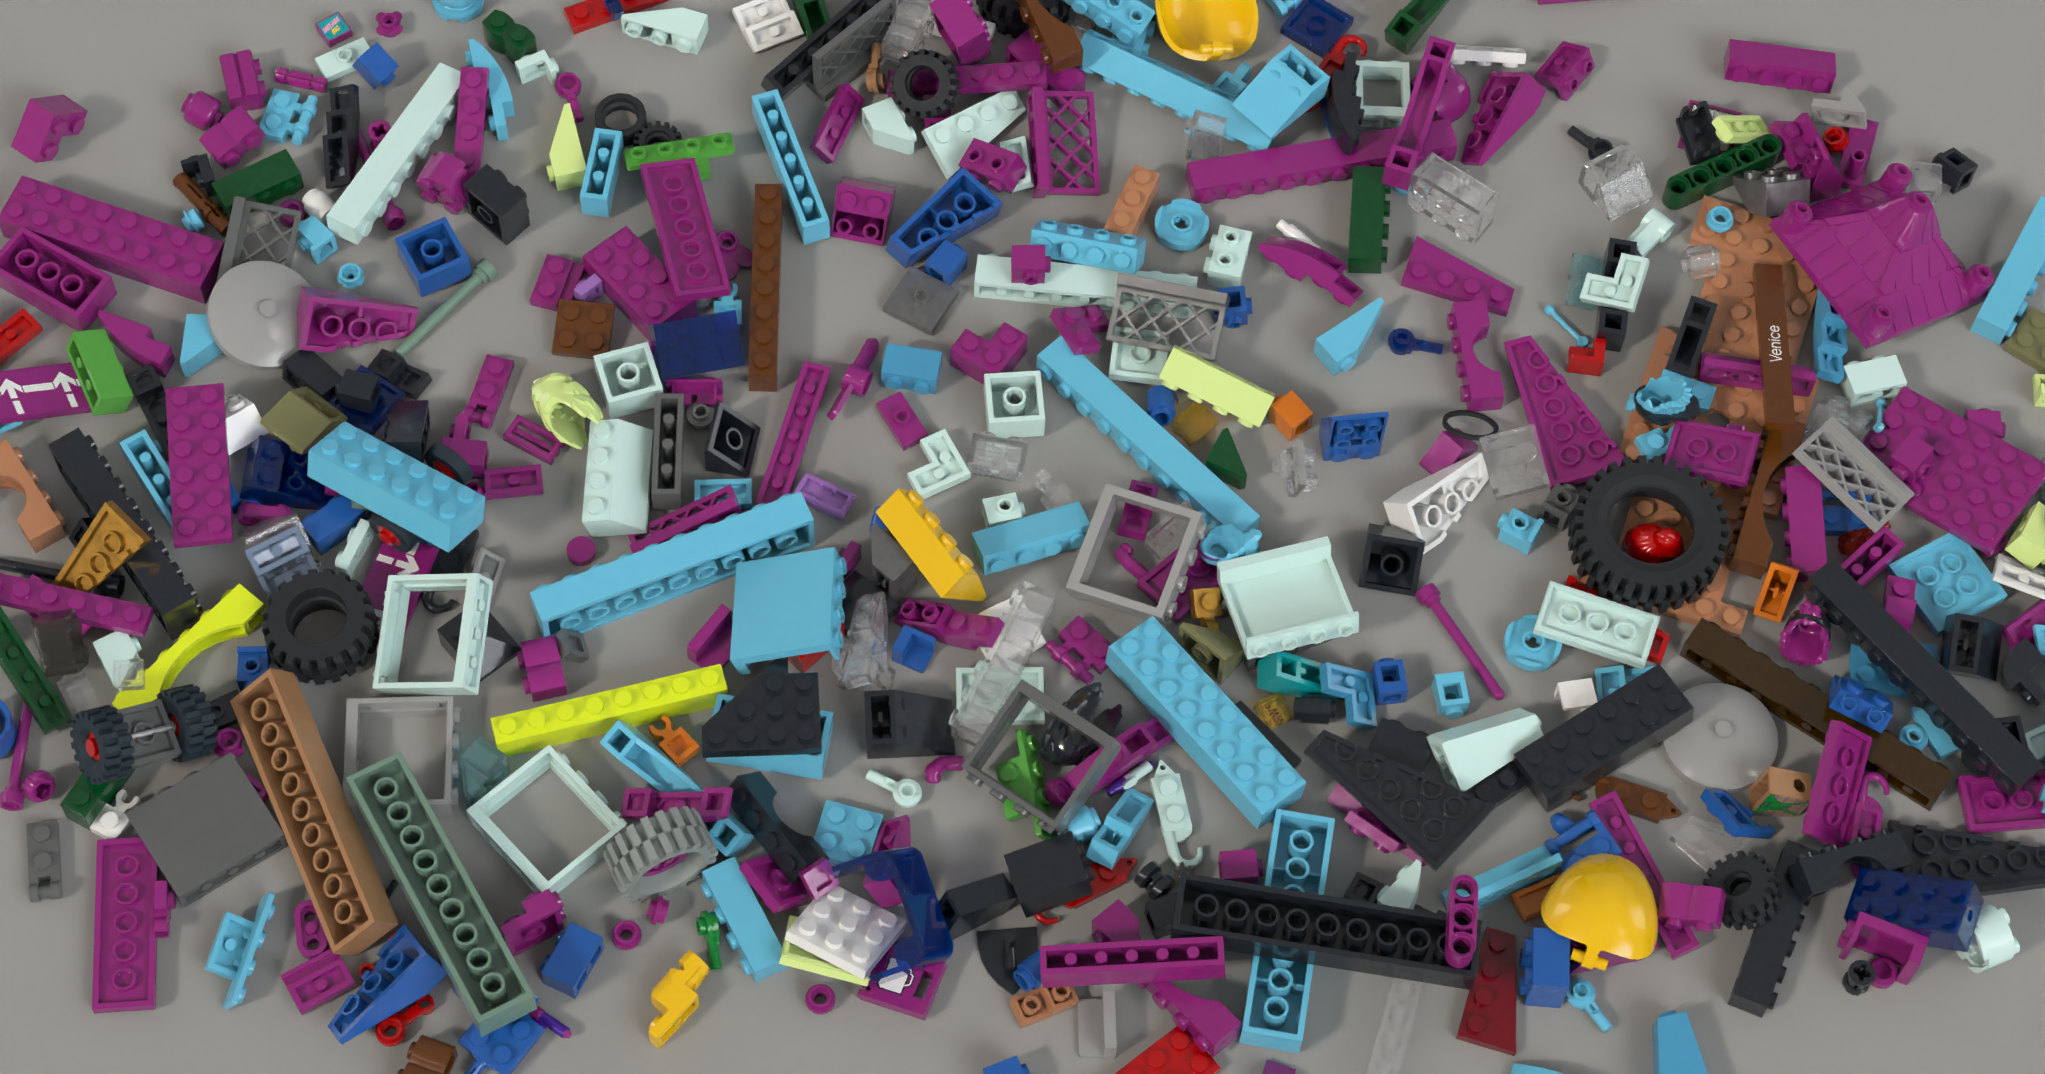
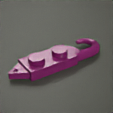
M1870 771L1863 774L1846 842L1857 837H1862L1863 841L1870 839L1871 834L1881 831L1882 807L1874 798L1867 796L1870 781L1879 782L1883 787L1884 795H1889L1890 793L1888 781L1878 772ZM1850 864L1855 879L1859 878L1866 871L1858 865Z

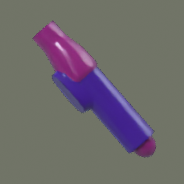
M537 1006L536 1010L528 1013L531 1019L544 1029H550L561 1038L571 1037L570 1028L552 1017L541 1007Z

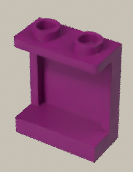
M1860 911L1855 920L1849 919L1845 930L1841 932L1837 947L1841 948L1838 958L1844 960L1852 947L1877 957L1888 958L1895 964L1900 965L1896 982L1907 985L1922 962L1929 938Z

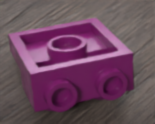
M547 889L543 892L536 891L530 894L522 902L524 914L521 916L514 915L508 918L504 925L500 926L502 937L513 957L559 934L564 929L563 919L566 918L562 909L564 905L556 891L551 893Z

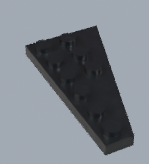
M1323 730L1304 750L1306 756L1435 872L1439 870L1496 808V805L1475 798L1465 791L1457 790L1440 780L1401 763L1398 764L1381 754L1373 753L1357 746L1356 743L1326 730Z

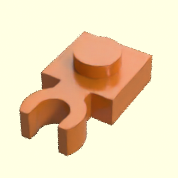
M664 715L661 717V723L665 726L663 730H657L653 725L649 726L651 736L656 740H662L658 744L659 749L679 767L700 752V746L681 726L675 731L672 730L671 721L668 717Z

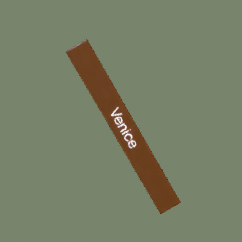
M1754 263L1752 271L1765 429L1794 432L1796 422L1782 266Z

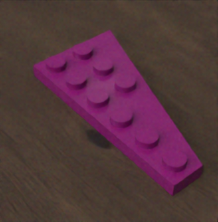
M1529 335L1504 342V350L1550 491L1556 483L1562 486L1565 483L1575 485L1587 482L1591 477L1594 479L1598 470L1603 468L1606 471L1608 464L1614 461L1620 467L1622 459L1625 457L1619 451L1617 444L1612 438L1608 437L1601 428L1599 421L1576 392H1573L1567 385L1561 373L1559 374L1552 366L1550 359L1532 336Z

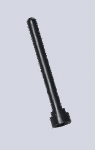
M0 558V570L30 576L35 575L55 580L61 571L60 569ZM111 574L96 588L101 589V592L106 593L108 597L119 599L124 592L125 577Z

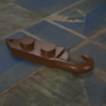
M1605 776L1594 783L1596 785V799L1616 791L1629 815L1658 824L1660 820L1677 818L1682 814L1667 798L1668 794L1614 776ZM1576 794L1572 799L1580 802L1582 797Z

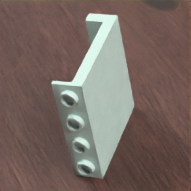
M1328 536L1217 563V581L1247 660L1265 657L1268 654L1284 650H1293L1297 647L1313 643L1318 644L1333 638L1347 637L1359 632L1358 611L1353 612L1331 557V543Z

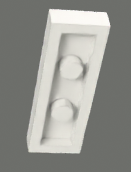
M1456 45L1452 64L1461 65L1465 64V61H1476V65L1491 66L1492 62L1502 63L1504 67L1515 68L1518 67V64H1525L1526 52L1523 48Z

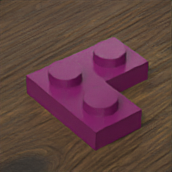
M1099 305L1053 308L1049 316L1074 355L1098 353L1101 344L1094 333L1107 332L1109 327V320Z

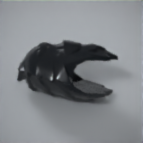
M1095 682L1078 689L1067 702H1063V706L1108 735L1113 733L1122 718V706L1120 704L1111 710L1107 708L1094 718L1095 710L1103 695L1101 682ZM1054 718L1049 723L1041 739L1042 749L1038 750V753L1042 756V759L1051 764L1078 766L1083 762L1084 757L1088 753L1097 751L1100 746L1057 718Z

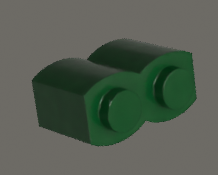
M494 10L482 21L487 45L492 50L505 54L514 65L515 61L520 60L523 56L537 53L536 39L532 31L523 25L515 24L514 20L505 12Z

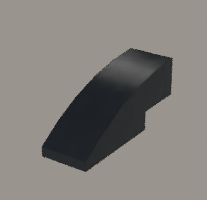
M1691 295L1668 359L1666 370L1692 378L1718 304Z

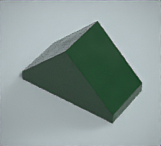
M1225 428L1220 433L1208 455L1205 466L1223 483L1239 490L1245 489L1247 473L1229 428Z

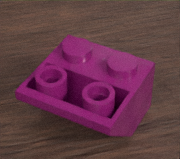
M842 177L837 184L830 236L884 246L893 212L896 187Z

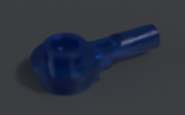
M1404 328L1393 330L1388 337V346L1397 355L1411 354L1413 351L1442 354L1443 344L1415 339L1413 333Z

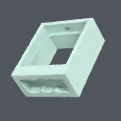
M1369 59L1363 61L1356 60V64L1360 65L1357 80H1353V85L1357 86L1355 96L1362 97L1360 108L1364 109L1362 123L1358 125L1357 129L1384 130L1400 127L1410 100L1409 62L1396 60L1389 62ZM1363 79L1401 81V107L1363 106Z

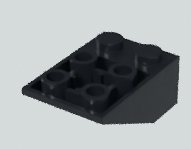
M899 690L864 691L867 759L955 755L951 699Z

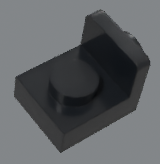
M207 153L193 155L188 159L181 160L183 172H186L190 178L196 177L199 187L206 188L208 197L215 196L211 183L215 182V178Z

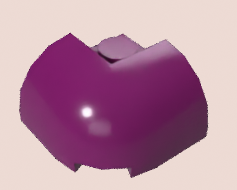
M1452 64L1432 121L1450 118V122L1453 123L1467 113L1470 105V88L1465 78ZM1417 77L1410 80L1411 91H1413Z

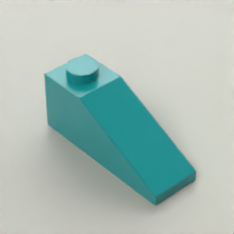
M1284 651L1269 654L1258 661L1257 688L1286 696L1301 697L1302 694L1329 695L1321 693L1319 666L1323 663ZM1330 695V699L1345 700V698Z

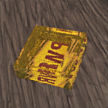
M1280 692L1255 703L1253 707L1260 720L1271 730L1293 720L1294 715Z

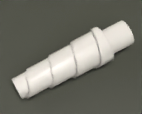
M1283 219L1276 225V228L1283 233V237L1298 240L1320 249L1318 245L1297 229L1295 225L1289 224Z

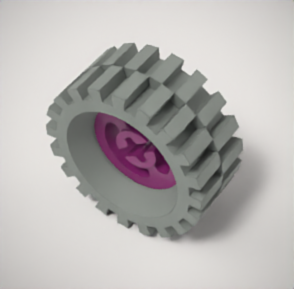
M682 806L679 810L677 807H672L665 813L661 810L655 812L653 817L648 818L646 816L641 818L640 823L636 825L632 823L626 827L627 831L625 833L619 832L614 837L616 841L609 842L606 846L607 850L603 852V859L622 898L632 903L636 900L638 903L645 902L648 898L656 900L658 895L665 894L667 896L672 894L673 890L678 887L682 889L688 886L687 882L690 880L695 881L701 877L699 873L710 868L709 864L714 863L718 855V850L699 812L693 807L689 809L688 806Z

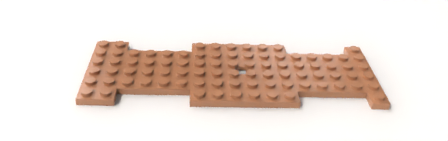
M1704 195L1688 242L1690 245L1714 252L1699 298L1716 303L1718 306L1701 353L1706 352L1760 360L1752 270L1754 263L1781 265L1790 365H1795L1816 300L1818 287L1769 226L1775 217H1764L1748 213L1744 207ZM1716 206H1724L1732 213L1733 225L1726 232H1715L1706 224L1707 213ZM1660 326L1641 386L1646 385L1651 377L1654 379L1661 377L1675 343L1677 331ZM1700 357L1692 379L1698 380ZM1816 377V382L1809 397L1793 395L1796 422L1807 423L1820 378ZM1706 383L1717 387L1707 415L1698 413V416L1692 421L1710 424L1707 417L1712 413H1720L1727 418L1728 424H1740L1745 426L1749 432L1760 433L1761 435L1765 424L1762 390ZM1632 410L1619 451L1625 458L1631 457L1632 463L1635 464L1638 455H1641L1634 444L1635 437L1659 427L1665 434L1671 426L1675 425L1676 421L1667 426H1660L1644 420L1636 410ZM1760 440L1758 447L1763 448V440ZM1794 462L1785 467L1793 466ZM1753 463V471H1756L1758 464ZM1785 467L1773 476L1765 487L1763 496L1764 518L1774 521L1777 519L1784 494H1781L1780 477H1786ZM1705 479L1702 486L1705 488L1711 484L1716 490L1712 499L1720 496L1723 501L1720 511L1727 510L1728 519L1726 524H1730V532L1727 537L1729 538V543L1725 551L1726 553L1713 582L1707 586L1706 591L1701 596L1697 594L1695 601L1687 604L1684 600L1682 607L1676 610L1673 609L1670 603L1667 612L1659 614L1695 626L1701 618H1704L1708 622L1711 621L1718 624L1729 635L1740 638L1748 611L1723 603L1721 599L1730 574L1728 567L1731 559L1726 558L1730 542H1736L1737 535L1733 534L1737 518H1743L1744 511L1739 510L1744 494L1749 495L1751 488L1742 486L1739 489H1729L1720 482ZM1633 497L1618 541V546L1623 552L1629 555L1622 543L1627 531L1635 525L1655 523L1663 528L1670 527L1677 530L1683 538L1685 550L1689 548L1693 539V527L1679 510L1655 498ZM1577 574V583L1589 589L1586 585L1589 575L1580 578ZM1597 585L1593 589L1599 592L1600 587ZM1653 606V612L1658 613L1657 606Z

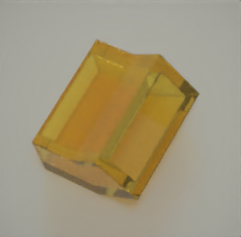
M1196 401L1171 422L1174 434L1182 438L1189 447L1219 423L1208 408Z

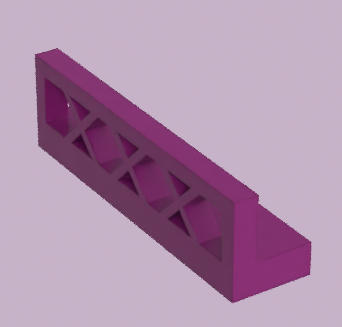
M1702 352L1699 361L1698 381L1762 390L1760 360ZM1791 365L1793 395L1810 396L1817 374L1812 373L1813 368Z
M728 485L648 523L647 533L628 535L631 542L629 546L634 554L644 550L650 544H661L671 540L677 534L693 532L704 524H714L724 520L731 514H741L743 511L732 486ZM729 495V498L717 503L719 499ZM698 509L702 510V511H700V512H698V513L692 515V512H694V511H696V510H698ZM671 522H677L671 526L666 527V525ZM646 534H650V536H647V537H645V538H643V539L637 541V538H640V537H642V536H644V535H646Z

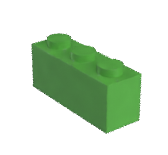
M105 329L74 331L66 346V351L93 416L125 413L133 399V390L126 380L123 365L118 361L114 352L112 340H109Z

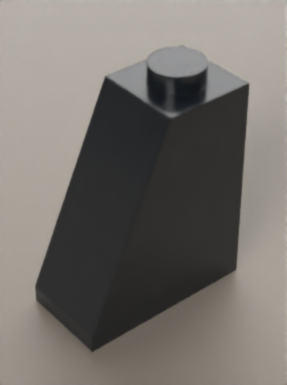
M1000 873L946 890L924 923L939 947L1005 914L1018 897L1004 873Z

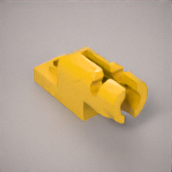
M690 950L678 960L680 970H677L675 967L670 968L669 972L653 988L651 993L652 1005L664 1014L663 1016L658 1015L649 1025L650 1043L658 1049L699 1007V997L694 991L698 989L703 979L709 973V967Z

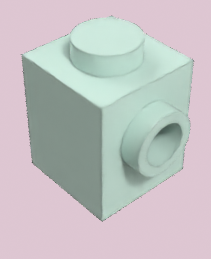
M1016 492L982 499V515L986 528L1026 517L1023 502H1018Z

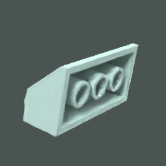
M620 419L600 420L599 424L590 421L582 523L592 537L647 533L654 431L652 429Z

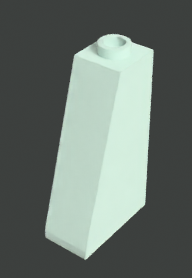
M1517 708L1431 734L1427 737V740L1446 785L1460 791H1466L1512 761L1516 752L1544 735L1541 730L1542 722L1535 713Z

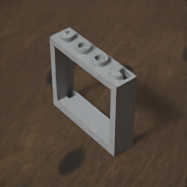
M1106 483L1068 579L1067 591L1070 596L1145 620L1154 616L1161 625L1166 626L1169 618H1172L1173 613H1176L1178 605L1176 599L1179 592L1182 593L1186 587L1188 577L1185 575L1188 567L1193 566L1196 561L1199 539L1203 540L1205 537L1204 531L1207 524L1203 514ZM1119 500L1189 522L1157 608L1087 585Z
M454 696L347 699L343 791L354 818L363 817L349 792L345 777L360 771L362 718L446 716L443 799H427L436 816H453L454 805H459V788L454 787V778L460 777L459 760H455V751H460L461 747L460 733H456V724H461V707H456Z

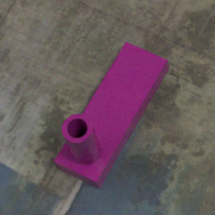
M1867 119L1866 129L1848 128L1849 144L1842 151L1838 167L1839 174L1843 180L1841 188L1853 190L1863 186L1879 122Z

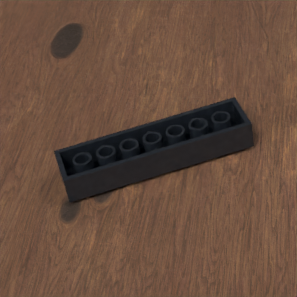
M78 427L48 444L60 474L92 520H94L104 503L112 500L152 539L122 566L149 607L153 608L155 616L172 641L179 638L186 629H191L200 620V612L203 611L193 586L190 583L186 584L182 578L184 575L175 561L171 562L168 557L169 552L161 540L157 541L149 521L142 519L139 514L141 511L132 497L128 498L122 481L118 476H113L109 462L104 455L100 457L97 452L98 447L90 435L84 436Z

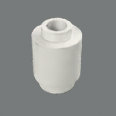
M317 188L312 189L302 199L304 210L309 216L314 215L328 228L326 215L335 202L325 191H320Z

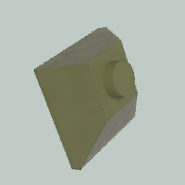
M1186 622L1179 626L1177 642L1203 671L1221 685L1242 662L1244 650L1236 638L1228 637L1220 631Z

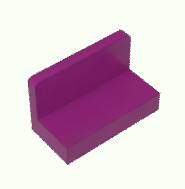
M721 604L687 645L688 659L701 668L721 664L723 669L729 662L733 622L731 609Z

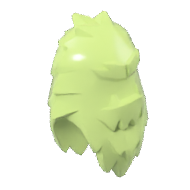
M555 372L534 380L531 388L533 404L548 431H551L561 443H566L576 449H582L584 445L588 444L585 418L588 417L596 424H599L600 419L604 417L599 405L589 396L590 394L578 382H573V379L568 374Z

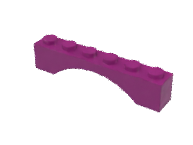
M1434 36L1429 37L1404 118L1385 164L1382 184L1406 191L1409 190L1453 61L1455 42Z
M1118 899L1092 920L1091 936L1095 943L1141 940L1139 919ZM1169 981L1136 983L1141 989L1146 988L1152 994L1153 1001L1160 1009L1164 1010L1166 1008L1173 1015L1172 1018L1175 1024L1182 1031L1187 1030L1193 1036V1041L1203 1052L1207 1050L1213 1057L1241 1035V1022L1220 1001L1207 1000L1188 994Z

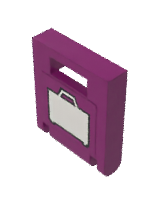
M892 945L871 971L868 985H862L863 988L870 991L859 989L857 997L860 1000L925 1021L947 969L946 961ZM924 973L925 978L931 979V983L924 999L914 997V994Z

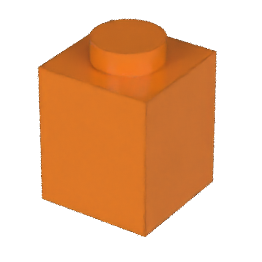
M1291 390L1284 396L1280 394L1274 398L1270 406L1268 419L1290 442L1311 427L1314 413Z

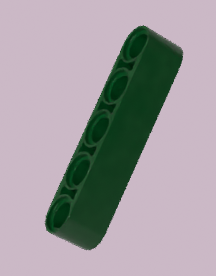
M1773 134L1762 135L1673 175L1666 183L1662 195L1663 204L1671 210H1678L1703 199L1704 195L1710 196L1734 185L1733 176L1744 175V171L1755 170L1761 173L1766 171V168H1772L1776 164L1782 148L1781 140Z

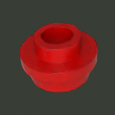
M1831 127L1825 131L1822 140L1828 151L1835 153L1844 150L1848 146L1849 135L1840 127Z

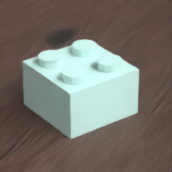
M648 342L593 356L595 372L610 419L655 408V393H663V387Z
M1040 370L984 374L983 391L988 439L1044 436L1045 411Z

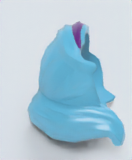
M1233 523L1216 526L1210 529L1206 537L1201 540L1198 552L1205 562L1217 566L1218 562L1259 553L1258 541L1262 537V533L1255 528L1245 533L1243 530L1236 528Z

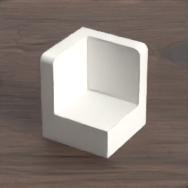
M1592 678L1558 682L1554 691L1555 700H1561L1564 711L1580 709L1582 712L1598 702Z

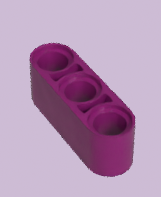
M1469 875L1455 877L1447 895L1445 959L1449 965L1455 968L1468 966L1476 949L1478 883ZM1456 890H1466L1470 896H1460ZM1455 918H1464L1467 920L1468 925H1459ZM1461 946L1466 949L1467 953L1459 954L1453 947Z

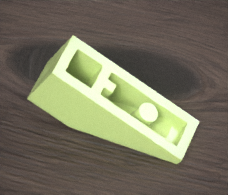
M570 103L564 104L549 153L551 165L546 166L549 182L555 181L557 191L582 186L586 170V163Z

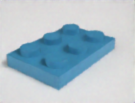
M1849 641V678L1861 683L1864 689L1868 691L1872 689L1885 696L1909 698V695L1901 687L1895 686L1889 680L1888 675L1879 666H1875L1870 662L1867 654L1859 646ZM1919 643L1937 660V644Z

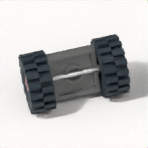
M187 684L163 690L156 695L158 699L119 710L116 707H111V705H104L78 712L74 715L75 720L71 722L73 730L70 731V737L73 738L71 747L75 749L76 754L74 758L75 761H79L80 765L78 768L80 772H85L84 777L86 780H90L92 784L99 785L128 777L133 769L172 758L173 761L181 763L210 755L211 751L215 749L213 743L217 742V736L214 734L217 731V725L213 723V719H216L215 714L210 711L212 705L210 701L205 700L206 694L204 691L200 692V687L197 685Z

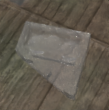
M1690 816L1671 835L1669 840L1707 872L1709 868L1713 870L1717 868L1715 865L1717 860L1720 859L1722 863L1726 861L1725 855L1731 853L1733 857H1736L1737 851H1742L1751 842L1752 838L1733 837L1724 830V826Z

